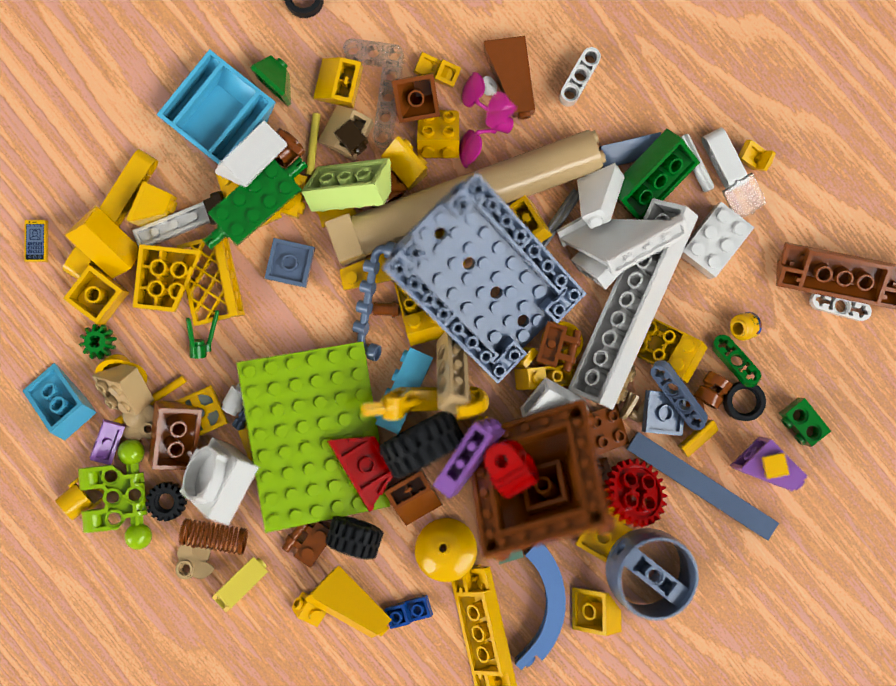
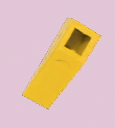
M579 364L572 365L571 372L563 371V365H558L556 368L546 366L514 369L516 390L536 389L544 378L560 386H569Z

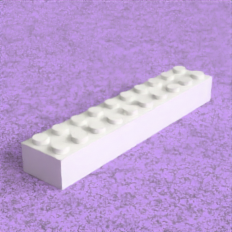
M652 198L643 220H672L682 215L685 218L689 235L624 270L617 277L567 390L613 410L699 217L687 206Z

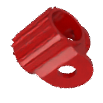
M504 440L487 450L484 458L485 467L490 474L492 484L505 498L509 499L539 482L534 460L517 441ZM504 455L507 457L508 463L504 460Z

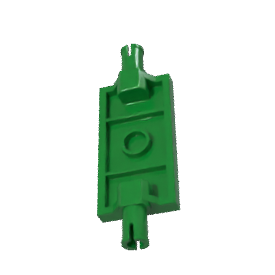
M298 157L285 169L273 159L246 187L238 186L208 212V215L216 222L217 228L203 239L206 245L212 250L225 237L230 238L236 246L240 245L302 191L294 182V178L308 167L307 164Z

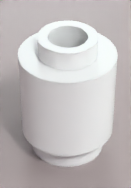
M237 384V386L232 385L222 401L223 406L221 409L233 416L240 413L244 407L240 384Z

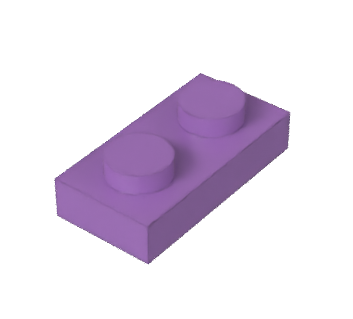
M103 419L90 454L91 461L108 465L112 464L125 428L124 424Z

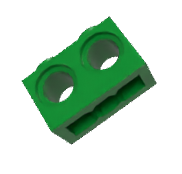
M797 398L779 412L782 416V423L788 429L791 428L796 434L794 436L795 439L802 446L813 447L831 432L805 398ZM795 410L800 412V418L797 421L793 418ZM811 426L813 434L808 437L806 431Z

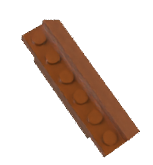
M785 242L781 258L777 260L776 286L896 310V264Z

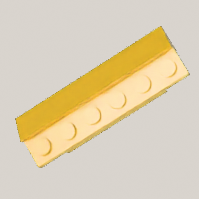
M481 564L473 566L464 577L451 583L474 685L517 686L490 566L481 567Z

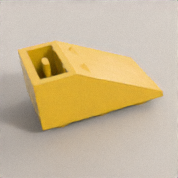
M394 282L410 345L414 346L439 339L445 330L397 282Z
M653 318L637 357L651 365H654L658 360L667 361L681 380L688 384L708 347L703 341Z

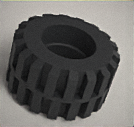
M336 516L332 518L325 543L331 549L351 557L375 559L384 533L380 528L368 522L346 516Z

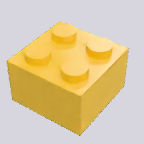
M88 265L63 299L95 324L105 325L130 292L98 267Z

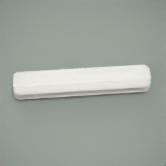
M682 135L681 138L700 162L693 169V172L703 192H708L714 188V184L690 135Z

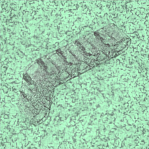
M354 38L348 39L343 45V51L347 59L360 61L364 65L382 67L373 140L376 147L385 150L393 142L397 114L395 98L391 101L383 99L388 93L394 95L392 81L387 80L386 76L394 73L397 75L395 80L402 78L404 65L403 50L396 44ZM356 47L359 50L356 54H349V49ZM372 50H377L379 55L370 57L369 53ZM392 53H397L400 55V57L397 60H391L389 58V56ZM383 114H389L391 116V119L388 122H383L380 120ZM381 134L388 136V140L384 143L377 141L378 136Z

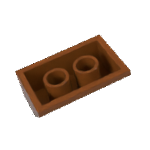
M155 401L148 458L152 470H186L194 451L198 448L202 417L201 408L176 401Z

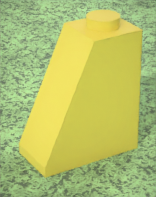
M253 557L211 598L225 612L229 611L268 573L265 569L267 567L260 558L256 560Z

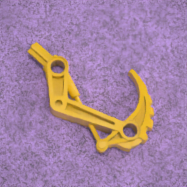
M469 386L470 401L467 404L457 406V418L475 416L485 412L489 406V398L485 391L478 387ZM398 387L383 395L380 402L363 403V406H361L363 417L382 415L383 419L386 420L402 419L409 411H442L438 410L437 387Z

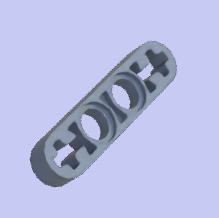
M656 361L650 371L652 378L687 425L694 430L703 429L708 420L706 412L673 367L667 361ZM668 384L676 385L679 390L674 391L670 389ZM680 400L688 401L691 406H683Z

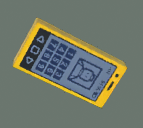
M25 220L24 262H48L47 220Z

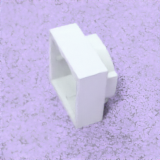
M212 437L208 446L200 449L196 448L186 467L180 493L190 500L207 519L229 525L259 467L254 465L249 458L232 444Z

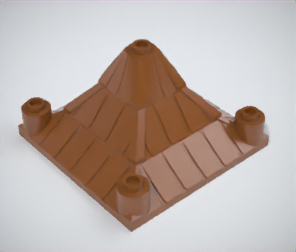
M584 399L501 424L505 432L497 443L504 440H514L520 443L535 462L539 482L508 499L499 493L492 484L484 460L472 474L471 482L483 559L493 558L497 561H505L510 557L511 552L594 530L601 534H607L614 529L615 519L607 509L590 428L594 422V417L587 409ZM504 455V460L508 463L507 457Z

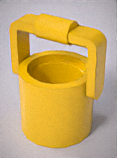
M79 477L68 485L69 489L55 499L57 505L72 521L82 514L81 511L91 510L103 501L102 496L93 503L85 491L80 490L77 484ZM96 489L97 491H100L102 494H104L103 489Z

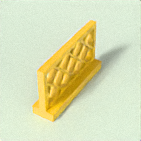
M225 237L213 248L210 256L202 252V255L208 259L203 268L196 265L195 268L200 270V273L195 281L190 279L187 285L186 292L194 326L212 323L213 318L211 317L215 314V310L220 302L226 305L228 314H219L218 321L245 315L229 239ZM203 239L176 246L180 249L191 247L194 250L202 251L206 243ZM211 261L216 263L218 267L215 276L206 271ZM204 274L212 278L207 288L199 284ZM215 282L222 285V292L219 296L211 292ZM196 287L205 291L200 301L194 298L193 292ZM208 294L217 299L212 308L203 304ZM203 307L209 311L206 319L199 321L198 311Z

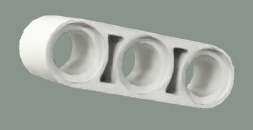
M589 47L583 51L560 92L559 101L563 106L571 107L577 102L600 61L601 54L598 49ZM592 56L595 62L588 63L585 57ZM575 74H582L585 80L578 81L575 78ZM564 92H572L574 94V98H566Z
M721 127L702 136V144L724 187L727 190H731L747 182V172L726 131Z

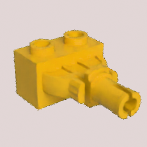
M526 195L508 206L541 243L552 236L534 203Z

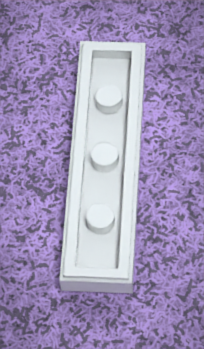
M201 202L136 228L132 232L138 247L139 244L153 246L210 223L204 203Z

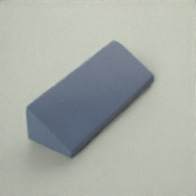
M661 132L600 146L599 151L603 150L606 157L603 168L613 163L619 166L635 162L661 135Z

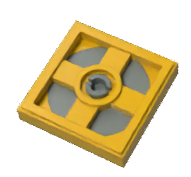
M212 385L176 400V402L202 409L199 436L229 423L224 411L221 409L222 406Z

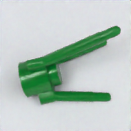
M218 310L215 311L207 344L204 343L203 339H194L191 320L186 318L190 358L207 357V352H211V343L219 316Z

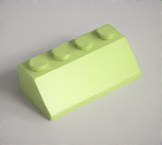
M389 158L319 166L315 169L301 192L311 212L383 205L391 193V161Z

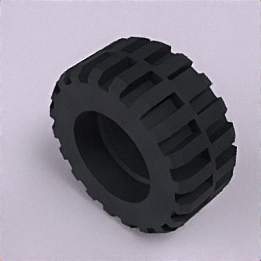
M442 411L380 445L379 451L391 474L398 479L452 452L459 447L465 436L453 414Z

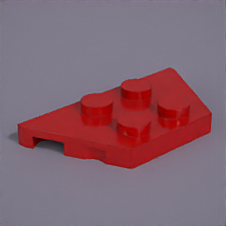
M375 436L328 440V444L366 509L371 512L379 496H382L387 483L393 478L379 451V442Z

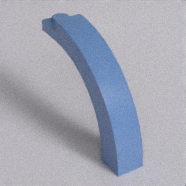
M545 544L529 547L524 551L525 556L533 563L542 578L546 604L544 617L537 633L529 644L514 658L515 665L520 670L525 666L527 668L531 666L535 661L536 655L543 661L556 643L564 622L566 597L563 578L556 561Z

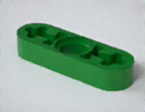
M717 336L712 344L713 352L744 386H756L761 379L760 370L729 336ZM719 343H726V347L720 348L718 345ZM731 357H739L742 360V364L739 366L734 365L731 362ZM746 365V366H747L746 370H743L742 372H740V371L744 368V366ZM748 374H753L755 376L753 379L751 378L749 380L746 378Z

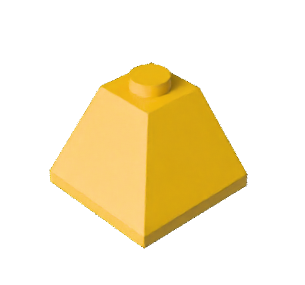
M143 181L126 221L141 227L164 218L176 210L177 197Z
M572 587L573 630L602 636L622 632L621 609L608 592Z

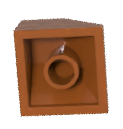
M433 73L392 80L399 123L440 116Z

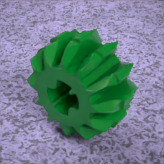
M93 324L92 329L85 328L87 335H80L84 342H81L79 345L86 347L82 353L89 354L91 359L96 357L104 359V355H111L109 349H116L112 342L116 341L117 338L110 337L114 331L111 329L107 330L106 325L99 327L98 324ZM97 338H100V340H99V344H100V345H99V346L96 345L97 342H98V341H97Z

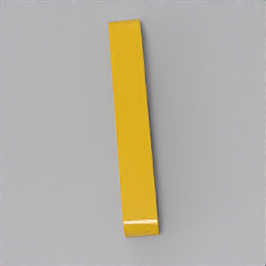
M140 149L132 155L99 208L118 227H120L132 208L142 182L147 183L158 166L157 159ZM75 246L63 265V271L78 279L88 265L95 266L96 264Z

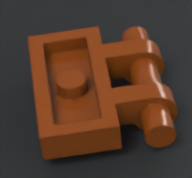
M547 321L536 363L556 368L559 360L564 362L562 370L571 372L572 365H575L576 362L575 354L577 347L581 345L582 340H580L582 332L574 330L572 336L566 335L567 326ZM563 342L569 344L567 354L561 353Z
M317 522L314 527L309 524L296 526L292 534H288L286 537V542L282 549L289 552L292 547L297 548L298 551L294 557L311 568L327 545L325 541L329 528L321 522ZM303 531H306L309 535L302 543L298 538Z

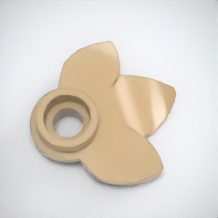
M149 404L137 416L122 412L123 420L127 425L122 435L127 439H136L137 441L143 437L151 439V432L146 430V426L150 425L152 428L154 407Z
M181 545L177 552L179 561L175 568L178 577L181 579H190L192 577L203 579L211 575L215 569L207 562L211 550L209 548L201 549L200 547L193 548L190 545ZM185 565L190 567L188 573L184 571Z

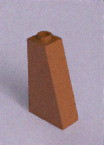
M525 36L484 41L483 51L501 91L517 107L512 116L518 117V119L530 118L531 115H534L535 105Z

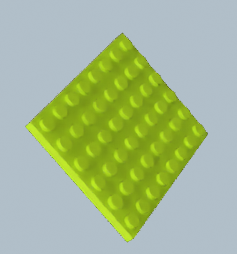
M364 342L236 362L252 460L254 465L259 467L255 478L265 533L325 521L336 516L343 517L367 512L368 510L327 442L330 439L375 436L380 444L378 428L375 424L376 418L374 416L363 417L361 411L363 403L373 402ZM383 492L382 496H379L373 510L390 507V501L385 492Z

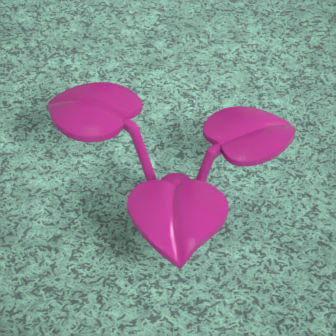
M473 72L466 81L462 91V102L466 107H472L476 103L486 110V125L491 129L477 130L476 132L469 129L463 135L459 145V157L465 168H468L481 152L482 138L479 135L484 133L495 134L497 131L506 134L511 132L514 121L509 116L517 109L503 92L495 93L490 99L488 107L482 104L479 98L484 94L485 83L482 76L477 72Z

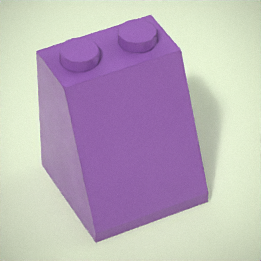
M758 437L730 465L732 469L790 491L801 488L805 483L804 480L808 477L785 453L789 475L767 479L761 457L785 452L772 439Z

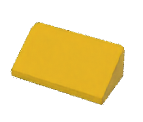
M708 419L703 429L693 431L678 445V448L686 457H690L718 432L716 422Z

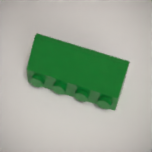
M666 129L624 173V181L617 202L635 219L643 220L652 198L663 201L700 162L681 137Z

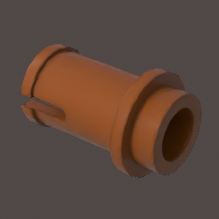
M395 301L392 303L374 302L373 315L392 316V318L399 316L400 305L396 304Z

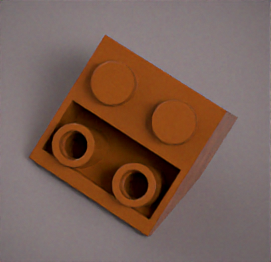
M422 468L384 491L394 510L406 526L443 505Z

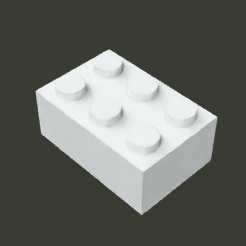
M720 202L713 207L688 239L681 257L707 278L713 279L717 277L755 227L724 203Z

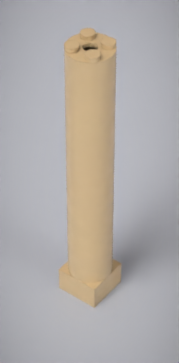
M586 130L352 216L348 213L326 221L325 225L339 263L342 266L365 259L366 255L372 254L373 250L380 245H386L389 241L398 243L455 185L475 173H478L505 204L517 201L524 195L528 197L602 169L603 163L606 162V157L603 150L599 151L597 145L599 139L596 131Z

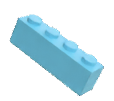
M411 347L409 351L404 350L400 359L403 364L400 370H395L391 379L395 382L391 389L387 388L385 394L398 387H420L433 357ZM408 413L399 420L383 419L382 415H375L374 417L377 419L375 424L399 434Z

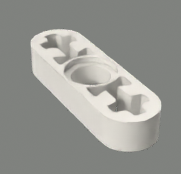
M814 293L809 298L810 306L813 309L855 321H865L872 313L869 304ZM822 296V300L830 301V304L823 303L819 305L816 298ZM838 300L845 303V309L842 312L837 311L835 308ZM851 308H861L864 311V315L859 316L858 312L850 310Z

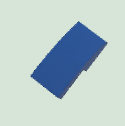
M427 595L409 599L384 609L385 613L392 619L389 623L390 629L409 625L413 621L429 618L433 615Z

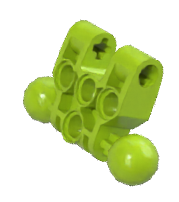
M128 439L120 444L117 451L119 460L126 465V474H123L114 465L78 469L80 490L99 488L104 490V508L81 511L83 533L117 530L126 518L130 517L131 526L127 528L124 539L130 548L141 550L146 548L152 540L151 529L144 524L143 515H147V506L145 504L146 492L144 472H139V463L145 456V449L142 443L136 439ZM108 470H114L118 476L115 481L110 482L105 479V473ZM132 489L140 490V498L137 500L130 499L129 491ZM111 491L119 494L118 501L114 503L109 502L106 498L107 494ZM114 512L121 516V520L116 524L111 523L108 519V516Z

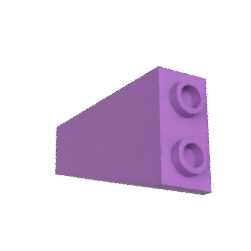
M486 418L475 422L433 486L448 498L456 496L482 463L487 450L495 445L505 432L501 427V423L494 418Z

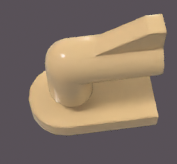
M629 392L627 400L620 411V418L626 419L629 417L636 422H642L644 401L638 411L634 410L633 408L640 397Z

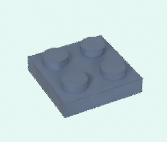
M273 238L264 279L306 288L315 247Z
M646 390L642 432L683 436L684 419L664 392ZM680 400L681 404L686 406V400Z

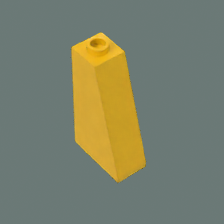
M339 565L305 598L307 602L371 638L378 635L381 637L389 629L387 625L392 620Z

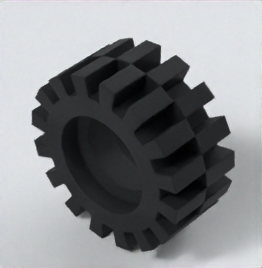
M164 482L154 486L149 491L150 494L146 496L148 501L145 504L149 507L147 509L148 513H152L151 517H157L158 521H169L182 514L186 508L187 500L180 493L181 488L178 487L179 484ZM167 493L173 497L174 505L171 509H164L160 506L159 498L162 494Z

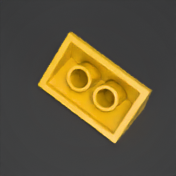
M96 205L64 234L111 279L131 269L138 258V245Z

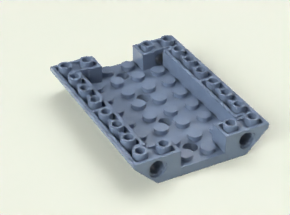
M478 173L455 185L393 247L382 267L497 384L527 355L523 348L547 325V321L552 320L558 324L587 294ZM438 227H443V237L436 239L434 236L435 230ZM471 257L472 265L469 268H464V259ZM498 286L500 293L496 297H491L492 288ZM521 315H526V322L518 325V318Z

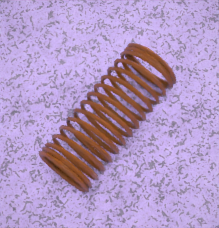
M186 518L181 525L179 544L182 546L200 547L201 549L209 548L210 550H219V552L223 550L224 553L228 551V553L233 552V554L242 555L246 548L248 530L247 528H240L238 534V527L234 530L233 526H231L229 530L227 525L224 531V525L220 528V525L217 524L215 528L213 523L210 528V522L206 525L204 521L201 525V521L197 523L194 520L192 523L191 519ZM203 537H204V544H203V546L201 547V542H202ZM222 538H223L222 548H221V550H220V544H221ZM217 539H218V546H217V548L215 549V545H216V542H217ZM237 540V548L234 552V546ZM231 541H232V548H231V550L229 551V547H230V544H231Z

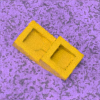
M422 52L413 72L418 75L433 73L435 82L453 88L461 67Z

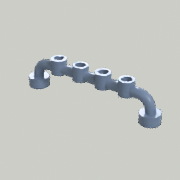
M391 241L386 245L376 247L371 254L370 260L366 259L364 261L363 271L368 272L367 280H362L359 286L360 292L364 293V299L359 300L356 305V311L361 313L360 321L356 320L352 328L353 332L358 333L357 342H364L367 359L372 361H378L381 356L382 347L374 343L368 346L365 342V337L370 328L368 320L373 310L371 302L376 291V274L380 269L379 257L384 253V257L388 258L393 247L397 244Z

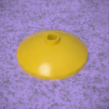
M452 518L434 520L426 525L417 537L415 544L417 564L424 574L436 581L452 582L459 580L475 564L478 550L477 542L472 531L461 521ZM442 545L447 546V550L445 552L440 551V547Z

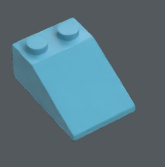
M55 363L23 390V393L49 432L63 440L69 438L97 413L84 394Z

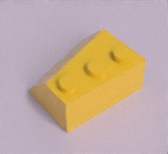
M139 244L133 308L176 312L203 251Z

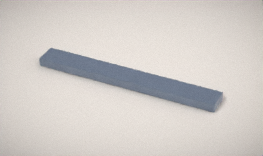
M636 432L626 449L767 541L779 524L777 521L641 433Z

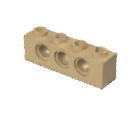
M445 331L436 342L438 410L457 415V406L467 404L470 401L467 353Z

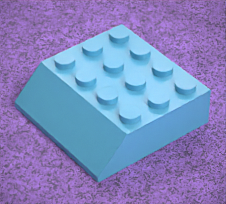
M209 49L156 115L219 165L263 121L267 123L276 102Z

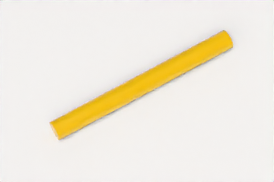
M182 375L152 395L154 401L150 404L153 405L155 401H159L187 382L186 378ZM122 415L113 420V422L125 423Z

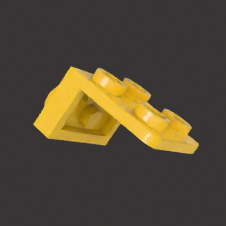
M439 110V117L418 120V155L420 154L423 158H459V112L457 110Z

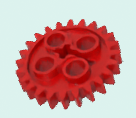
M631 458L623 460L611 467L612 471L607 473L609 478L604 480L609 487L603 490L609 493L605 499L611 501L608 508L614 507L613 515L619 514V521L626 519V525L632 524L633 528L639 526L642 528L659 520L660 514L665 512L662 507L667 506L663 498L668 497V495L662 492V490L666 489V486H661L660 484L663 478L658 479L656 477L658 471L652 472V465L646 467V461L639 463L637 458L631 460Z

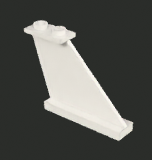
M682 215L672 220L611 219V221L592 229L582 217H579L556 230L563 247L569 245L607 265L609 272L613 276L689 235L685 218Z

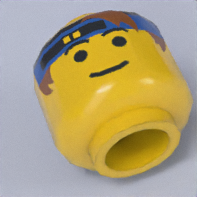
M753 312L735 315L730 322L731 334L738 340L745 341L755 338L762 330L761 320Z

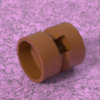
M708 371L703 380L704 386H699L694 397L718 410L724 400L722 395H726L733 384L719 374Z

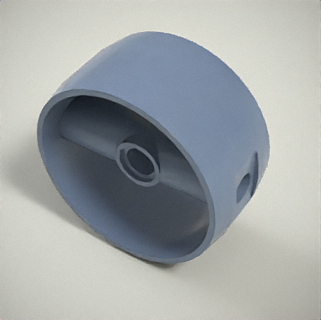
M652 528L635 529L620 537L608 554L605 568L608 585L615 598L633 614L649 620H664L683 611L693 599L698 586L697 564L687 547L672 535ZM652 541L672 542L680 559L678 580L637 548ZM625 566L664 598L645 605L626 601L621 587L623 567ZM654 569V574L648 577L649 572Z

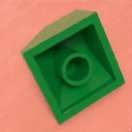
M271 55L253 64L251 70L257 79L289 106L291 104L290 75L286 69L288 67L287 64L280 58L276 60Z

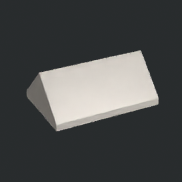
M263 121L220 162L215 173L246 187L287 146V143Z

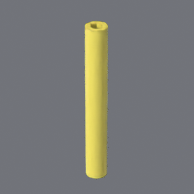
M319 113L312 114L307 156L308 167L305 173L307 176H312L315 168L321 117Z

